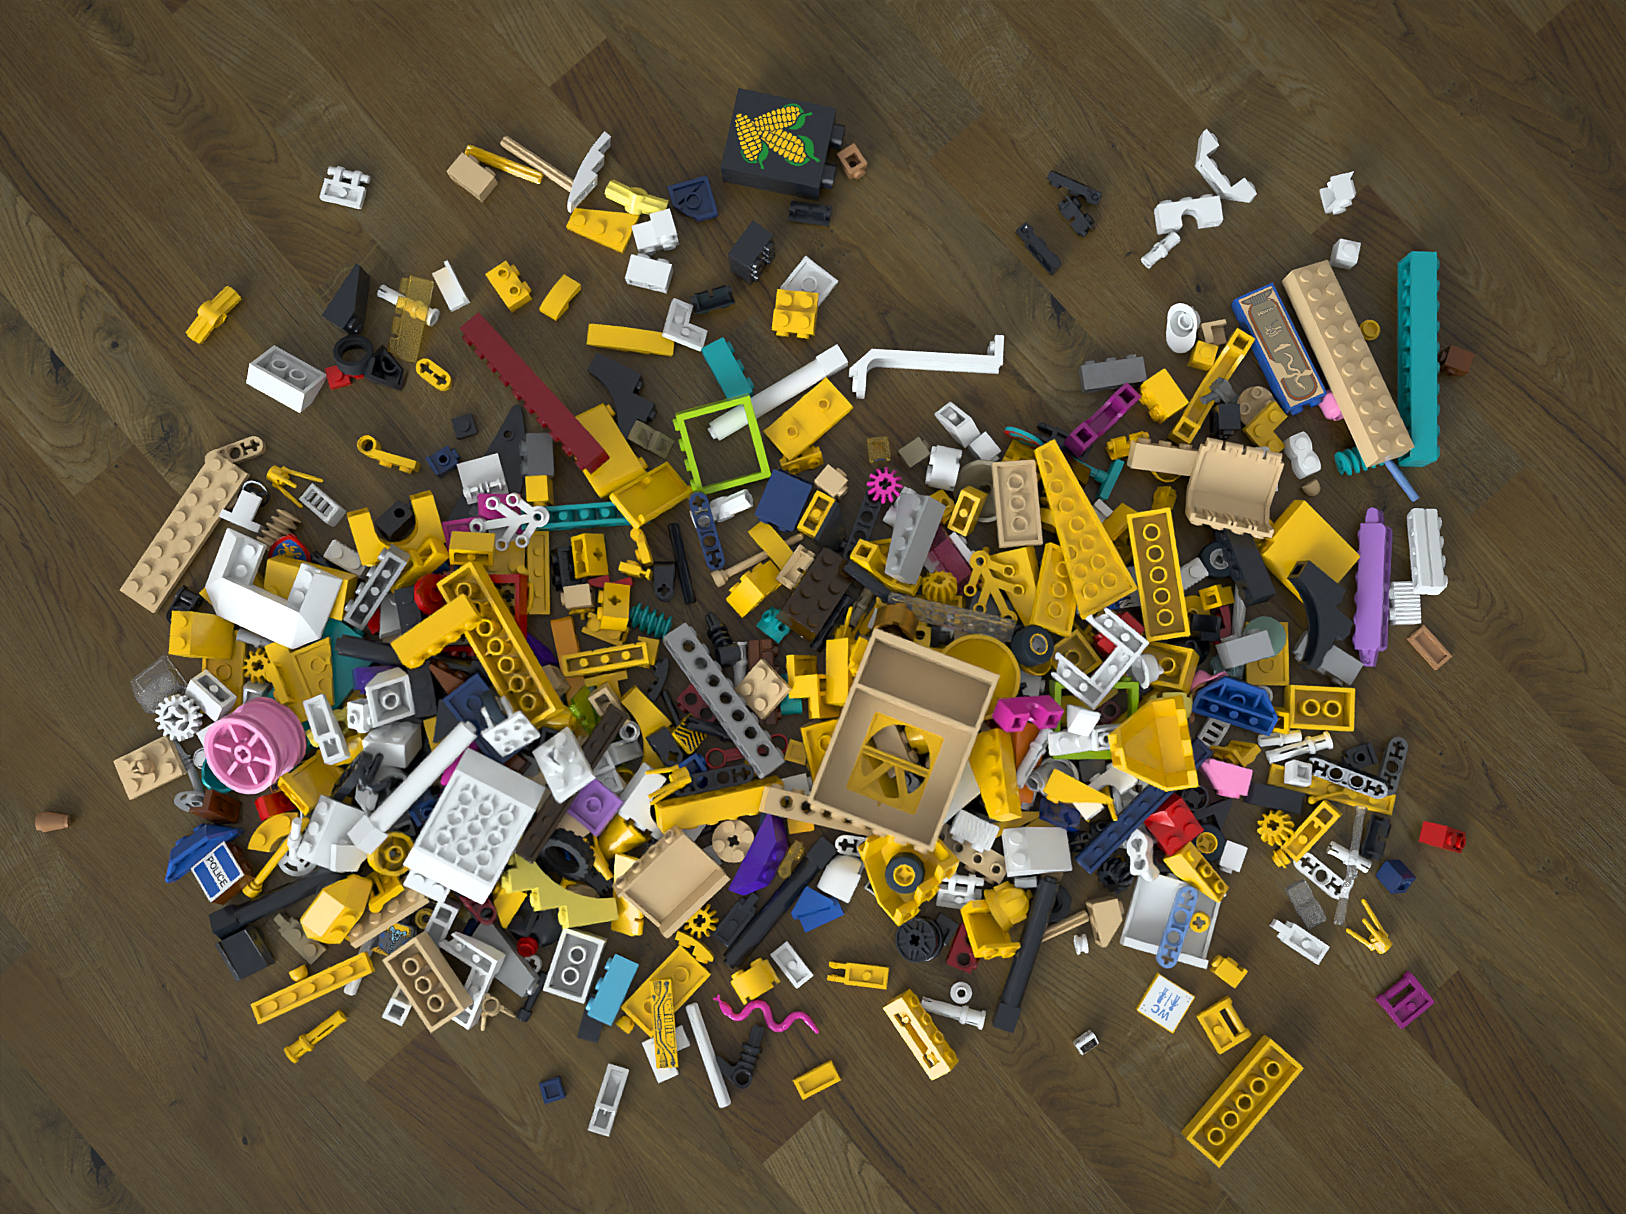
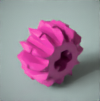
M885 467L882 474L878 468L876 469L877 476L874 474L869 476L873 481H868L867 486L874 488L868 490V494L876 493L873 498L874 501L878 500L879 496L882 497V504L885 503L886 497H888L890 502H893L892 494L896 497L900 496L897 490L902 489L903 485L897 483L902 478L901 476L894 478L896 470L888 474V467ZM883 481H887V485L890 484V486L887 487V490H883L879 484L881 485Z

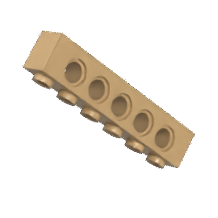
M774 783L771 784V787L764 786L759 812L865 836L874 834L871 827L866 826L865 829H861L851 825L853 820L841 821L831 817L832 812H829L824 817L821 812L811 809L810 803L808 811L803 812L801 805L809 798V796L804 795V790L792 788L791 792L785 791L783 785ZM784 796H787L789 798V804L787 807L783 808L781 805V799Z

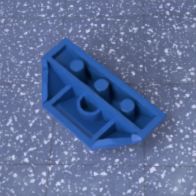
M1227 676L1197 691L1193 700L1192 712L1266 736H1270L1278 720L1265 688Z
M200 824L193 830L194 833L191 836L180 838L176 841L177 846L171 849L165 881L167 883L176 882L190 872L194 865L223 841L230 843L245 832L244 829L218 824Z

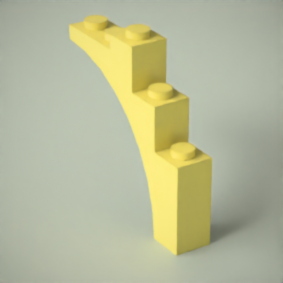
M512 852L507 861L511 869L504 871V876L501 878L502 887L506 889V894L532 890L530 903L534 910L541 911L560 908L558 919L563 929L619 919L615 898L599 899L568 891L553 882L539 868L535 861L531 864Z

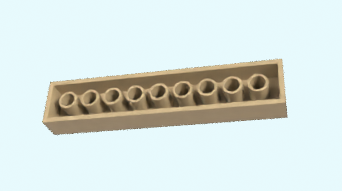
M1325 260L1292 270L1282 280V284L1366 468L1403 456L1414 448L1413 442L1329 261Z

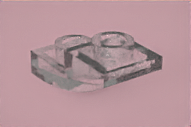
M1302 879L1285 888L1295 910L1308 930L1327 920L1306 880Z

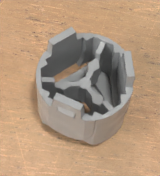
M380 765L372 783L378 784L388 779H391L392 782L388 787L380 791L365 790L362 792L356 787L355 800L370 817L402 784L409 774L400 767ZM408 809L392 827L397 829L411 823L409 819L411 814Z

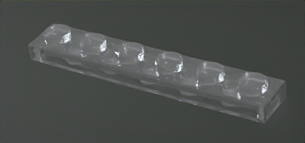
M890 592L887 605H895L898 602L904 603L907 609L916 615L919 622L972 634L987 635L998 640L1011 642L1016 620Z

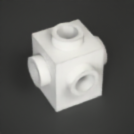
M363 698L347 702L348 728L357 729L358 733H368L370 729L376 728L372 723L368 699Z

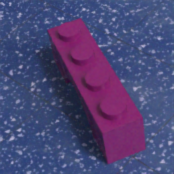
M1126 382L1096 413L1070 433L1064 444L1079 458L1131 410L1141 396Z

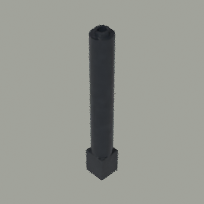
M342 634L341 638L337 637L335 650L338 651L340 656L407 668V666L402 664L391 643ZM442 653L428 657L429 664L431 660H441L449 665L448 668L455 672L460 670L466 673L468 679L479 673L489 686H493L491 679L478 659H468Z
M822 835L819 837L803 859L723 954L725 957L724 962L730 968H740L804 891L805 887L810 884L838 851Z
M364 861L361 863L358 871H347L344 873L321 867L241 905L235 906L230 904L209 914L212 933L221 940H224L246 929V925L316 894L318 884L327 876L333 874H346L350 876L363 872L362 867L365 866Z
M1045 875V878L1040 877L1019 940L1021 947L1015 952L1001 997L999 996L992 1017V1025L995 1028L1014 1033L1027 985L1060 888V884L1057 882L1058 879L1053 876Z

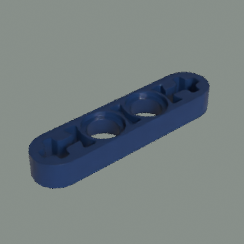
M694 491L689 497V505L705 561L709 569L713 571L720 570L725 564V558L709 501L704 492ZM696 496H699L700 499L704 498V501L701 502L703 510L708 508V511H700L695 514V511H699L697 503L692 502L695 501ZM703 515L710 518V523L707 526H701L698 523V519ZM708 535L714 536L716 539L715 544L712 546L704 544V538ZM715 550L716 557L718 559L721 558L718 561V565L709 562L712 560L711 551Z

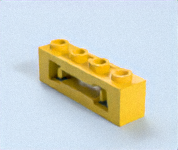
M911 989L892 998L883 1007L931 1080L951 1071L959 1060L955 1052L945 1041L943 1034L937 1029L930 1015L924 1010L918 997L914 995ZM897 1013L900 1014V1016L902 1017L901 1020L906 1023L905 1025H902V1023L896 1016ZM925 1053L927 1054L928 1060L930 1059L931 1062L933 1063V1066H932V1067L929 1065V1063H928L927 1060L925 1059V1057H924Z

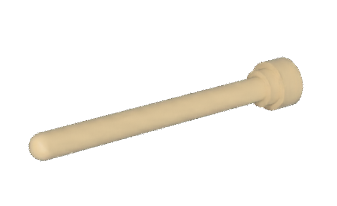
M797 533L784 540V542L790 547L802 541L804 535ZM762 551L726 570L722 569L719 571L717 569L711 572L712 578L719 588L725 585L729 577L769 558L765 551Z

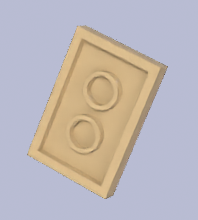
M170 735L163 736L113 761L129 800L135 799L187 773L174 741L170 740Z

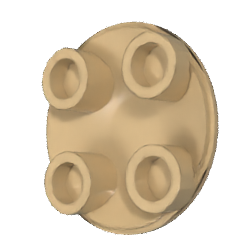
M1253 386L1241 393L1237 404H1240V421L1244 425H1247L1271 401L1277 403L1271 392L1264 387Z

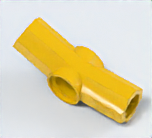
M226 286L212 301L208 300L200 306L198 317L186 331L187 336L197 343L203 344L213 329L219 327L225 321L227 313L242 300L241 297L231 287Z

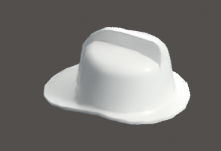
M1177 303L1168 311L1166 341L1174 352L1185 353L1195 343L1196 332L1200 326V316L1192 306Z
M1140 654L1125 672L1128 677H1132L1133 681L1139 682V685L1145 689L1148 688L1149 683L1156 681L1159 675L1164 673V669L1157 663L1156 658L1152 654Z

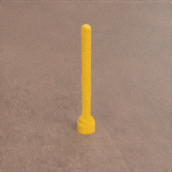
M304 817L301 819L302 824L300 834L305 830V828L310 823V819L308 817ZM288 837L256 876V879L242 889L245 895L250 898H256L260 894L262 883L289 850L287 846Z

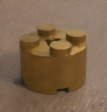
M898 602L895 605H886L877 610L872 633L874 628L913 642L919 620L911 610L907 609L904 603Z

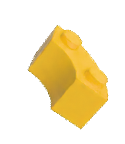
M300 812L278 814L263 822L251 837L248 849L264 852L277 851L280 842L291 833L293 819L300 818Z

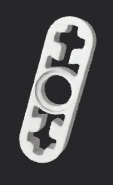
M1306 853L1302 857H1308L1307 862L1311 866H1315L1312 869L1305 865L1301 866V860L1298 862L1293 860L1294 866L1330 897L1343 899L1348 895V885L1312 854ZM1320 869L1326 872V879L1322 882H1319L1315 876L1316 872ZM1332 882L1334 885H1341L1340 890L1342 892L1334 894L1335 889L1327 884Z

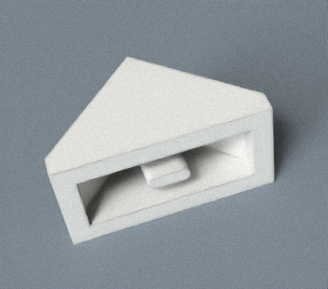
M1067 704V732L1089 736L1100 718V713Z

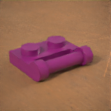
M1409 971L1405 972L1403 978L1385 993L1375 997L1376 1001L1384 1008L1400 1029L1406 1027L1435 1003ZM1411 984L1413 989L1391 1006L1388 1001Z

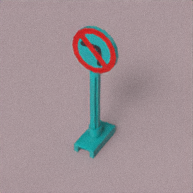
M1006 427L1004 433L1012 440L1015 439L1030 448L1037 449L1044 445L1037 437L1014 427ZM1119 459L1112 461L1107 472L1101 469L1097 470L1081 462L1091 469L1090 476L1094 478L1093 480L1101 483L1094 499H1100L1102 502L1107 500L1125 462Z

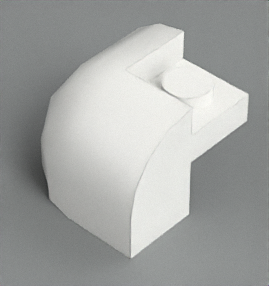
M844 854L833 857L827 863L817 887L849 903L861 877V872L865 867L862 859Z

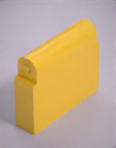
M1294 500L1272 525L1274 529L1272 538L1264 537L1265 541L1258 548L1264 565L1302 603L1303 601L1298 591L1287 579L1297 561L1310 560L1335 582L1339 583L1361 557L1305 500Z

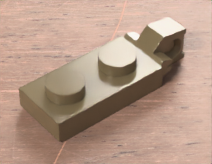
M284 912L279 913L273 919L281 927L278 930L281 935L310 965L314 964L328 949L324 943L307 938L300 919H296L294 916L289 918Z

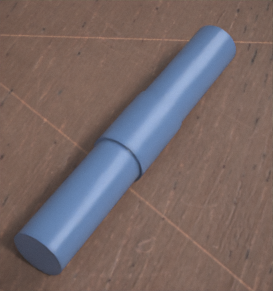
M1394 461L1384 462L1410 500L1414 502L1420 497Z

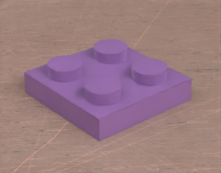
M595 778L582 787L567 812L592 834L599 836L625 801Z

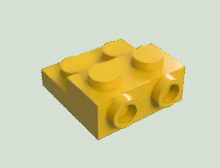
M777 289L772 331H776L778 336L789 337V333H796L798 338L809 339V335H815L819 293Z

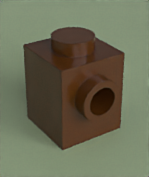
M1450 345L1446 349L1441 350L1437 362H1439L1440 370L1445 375L1462 377L1469 373L1475 353Z

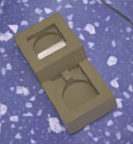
M636 420L627 437L628 440L665 460L675 442Z

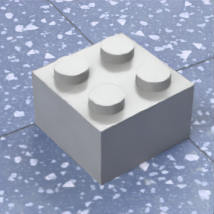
M1259 628L1242 632V637L1240 638L1238 634L1221 639L1222 643L1216 645L1223 669L1233 668L1275 655L1267 630L1260 632Z

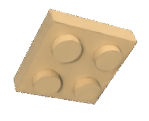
M760 659L734 689L762 720H765L792 690L788 683L765 659Z

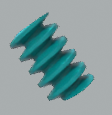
M1356 446L1351 450L1346 449L1335 454V464L1341 475L1345 471L1348 476H1351L1352 469L1356 474L1360 473V466L1364 471L1368 470Z
M641 602L633 606L629 612L627 625L632 621V628L635 629L640 624L639 631L643 632L647 629L648 635H652L655 632L656 639H659L662 635L664 638L670 632L672 616L664 620L663 612L657 617V610L654 609L649 613L648 605L643 610L641 609Z

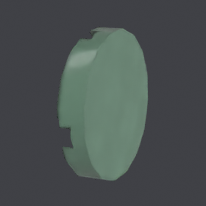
M1262 616L1252 619L1246 624L1243 632L1259 628L1260 632L1267 630L1275 655L1265 659L1274 657L1282 651L1286 641V634L1283 626L1272 617Z

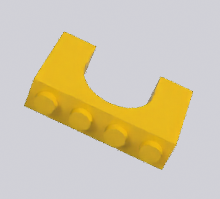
M430 490L409 496L416 524L410 536L398 542L386 541L376 534L367 507L346 513L362 566L367 565V567H371L372 565L379 564V554L383 548L388 549L391 544L408 553L410 549L418 551L430 537L446 543L434 497Z

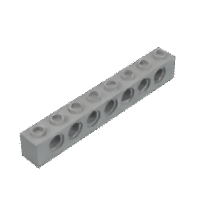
M685 622L665 635L662 642L761 780L785 762L783 759L784 755L778 747L775 748L771 743L772 739L769 733L761 729L757 716L753 712L750 713L746 708L747 704L744 698L736 694L732 681L729 678H725L721 673L722 668L719 663L711 659L707 646L704 643L701 644L696 638L697 633L692 626L689 627ZM684 644H689V645H691L692 648H693V651H692V652H687V651H685V650L683 649V645H684ZM695 662H703L705 669H698ZM707 679H715L717 681V686H710L707 682ZM720 696H727L730 700V703H722L720 701ZM732 713H739L742 721H735ZM745 731H752L754 739H748L745 736ZM757 748H764L767 752V756H760L757 752Z

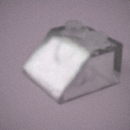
M166 655L160 657L130 680L134 697L146 713L157 714L155 711L161 708L159 703L165 701L164 698L176 694L181 696L188 687L186 681Z

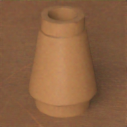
M47 811L37 813L35 819L36 830H41L42 832L67 828L71 824L70 815Z

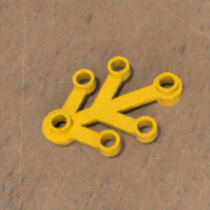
M985 551L974 552L970 557V565L973 571L969 583L964 587L965 595L974 596L977 593L976 585L981 574L985 583L978 603L973 607V612L978 616L986 613V604L991 592L1001 612V624L1008 628L1015 626L1018 622V616L1014 611L1009 610L999 588L1011 592L1015 597L1024 595L1025 588L1021 584L1015 585L994 578L989 570L1002 572L1005 577L1010 578L1015 575V567L991 561L990 555ZM979 557L984 559V563L981 566L976 562ZM1007 567L1012 568L1013 572L1011 575L1005 573ZM969 586H972L974 588V592L972 594H969L967 592V588ZM1017 586L1022 588V593L1019 595L1014 591ZM978 605L983 606L984 610L982 613L976 611ZM1006 615H1010L1012 617L1011 623H1007L1005 621Z

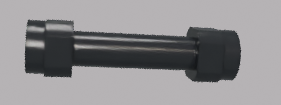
M543 970L538 972L540 977L537 981L538 988L532 995H529L523 1007H520L516 1016L517 1019L527 1023L533 1013L531 1010L545 985L548 973Z

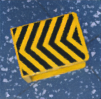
M690 713L681 720V724L676 729L673 726L669 730L679 749L682 747L687 754H691L707 736V734L684 728L685 724L689 725L684 723L685 719L688 716L693 717ZM669 753L668 758L670 759V761H674L676 757L675 753Z

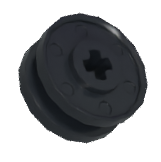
M926 916L913 917L898 927L895 934V944L898 952L904 959L913 963H921L935 959L940 954L944 945V935L941 927L935 920Z

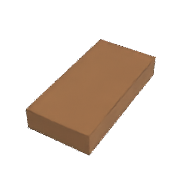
M1421 625L1406 638L1434 670H1438L1452 657L1449 651L1425 625Z

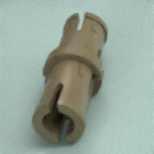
M865 586L857 600L852 603L853 611L849 626L852 628H856L862 615L867 612V607L875 595Z

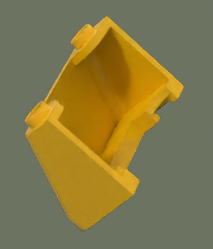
M602 403L575 416V418L605 449L610 457L607 462L591 475L586 469L583 470L599 497L607 501L613 492L648 473L646 470L648 465L643 457L638 458L634 454L613 418L616 415L610 404L606 406V404Z

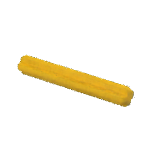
M468 145L465 150L466 156L472 155L480 162L531 182L540 184L543 179L542 172L478 147Z

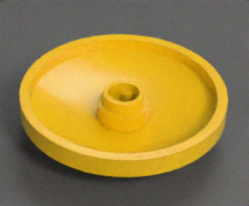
M967 635L954 640L941 652L944 655L999 675L983 720L993 718L992 714L999 699L1016 698L1021 678L1019 665L1012 651L1001 641L987 635Z

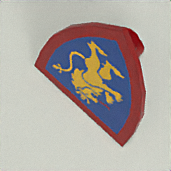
M288 534L279 538L269 549L268 559L282 555L311 563L308 549L294 534Z

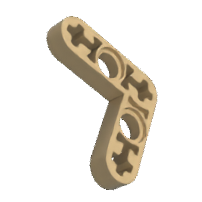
M248 437L208 452L205 456V462L212 452L216 451L236 465L262 455L266 450V444L259 437ZM253 442L260 444L259 446H257V451L253 449H244V447H252ZM234 448H239L241 452L237 459H232L230 456ZM239 494L233 499L228 509H234Z

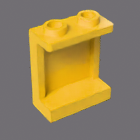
M319 749L313 757L291 773L286 772L283 774L277 785L306 816L315 809L320 795L331 797V791L335 782L345 770L341 767H336L335 764H326Z
M986 899L970 900L960 909L975 958L984 957V959H991L996 956L1008 958L1013 956L1014 952L1021 947L1019 942L1012 943L1009 932H1005L999 926L987 905Z

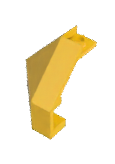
M1183 695L1149 700L1108 735L1113 767L1163 791L1199 787Z
M872 834L866 839L865 843L857 847L878 904L898 927L915 917L920 911L918 907L924 901H930L941 889L938 885L945 878L950 879L956 873L960 860L940 838H937L933 852L928 850L927 854L914 850L915 845L907 842L906 846L894 842V837L886 834L885 838ZM902 852H909L918 856L925 868L922 884L917 886L916 891L909 894L895 892L889 887L885 878V871L889 861L893 856Z

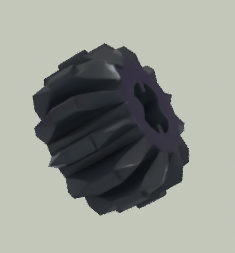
M1114 856L1108 857L1098 867L1096 872L1097 876H1099L1098 881L1102 882L1103 888L1107 887L1110 893L1114 891L1119 894L1127 890L1134 878V875L1130 873L1127 862H1122L1120 857L1115 858Z

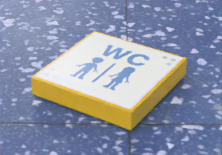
M1157 973L1135 1009L1171 1033H1174L1195 996Z

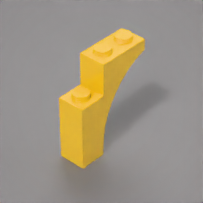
M634 684L620 698V701L634 716L641 730L643 739L641 765L645 762L654 769L667 768L648 744L646 736L663 725L670 730L672 723Z

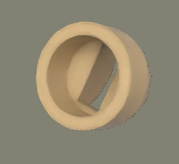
M1317 479L1310 480L1301 486L1304 493L1308 496H1316L1321 489Z

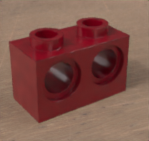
M691 683L676 699L679 702L677 706L685 714L690 712L695 718L704 720L701 712L709 707ZM690 693L697 695L698 700L694 705H689L686 702V697ZM713 714L711 719L705 721L714 723L717 718Z
M960 921L945 963L971 973L972 969L976 970L980 958H975L971 944L966 942L968 933L965 924ZM961 953L969 955V960L964 964L958 962V956Z

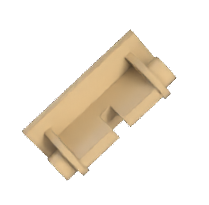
M799 544L776 579L788 589L796 587L803 576L800 572L808 569L815 560V554Z

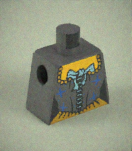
M412 913L376 935L369 950L389 956L416 937L419 927L409 923Z

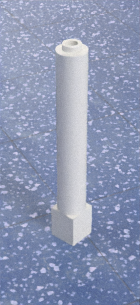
M833 346L816 356V359L751 397L756 419L825 377L829 378L846 368L848 361L839 346ZM743 404L736 406L709 423L708 431L713 439L718 438L720 441L748 424Z
M461 721L370 817L365 814L347 833L354 845L370 855L389 836L386 831L477 737L475 733L477 728L469 721L466 723Z

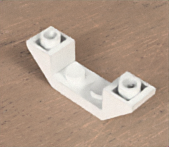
M1207 129L1204 130L1198 141L1195 167L1220 199L1251 202L1257 195L1254 185L1243 178L1231 187L1228 178L1217 169L1215 161L1208 158L1216 151L1219 144L1213 133H1210Z

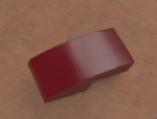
M1228 606L1215 609L1216 613L1214 616H1221L1219 642L1212 641L1215 648L1217 644L1222 643L1221 639L1231 636V619Z

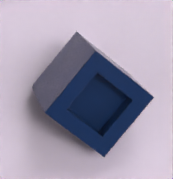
M1399 859L1386 860L1376 874V877L1391 894L1405 893L1417 878Z

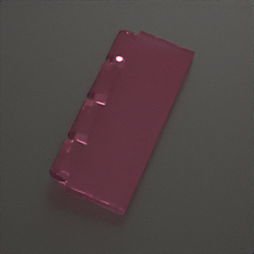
M940 523L927 557L932 564L937 560L940 562L935 567L938 572L944 569L945 573L951 572L953 577H956V596L960 593L964 596V587L969 583L973 569ZM980 579L978 580L976 586H978L980 583H982V581H981ZM969 586L967 588V592L971 591L974 588L972 586Z

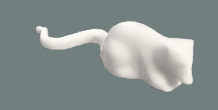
M1133 787L1129 789V793L1135 797L1139 794L1133 790ZM1136 829L1127 841V853L1131 860L1130 873L1132 875H1142L1145 880L1154 881L1160 871L1153 863V839L1139 829Z

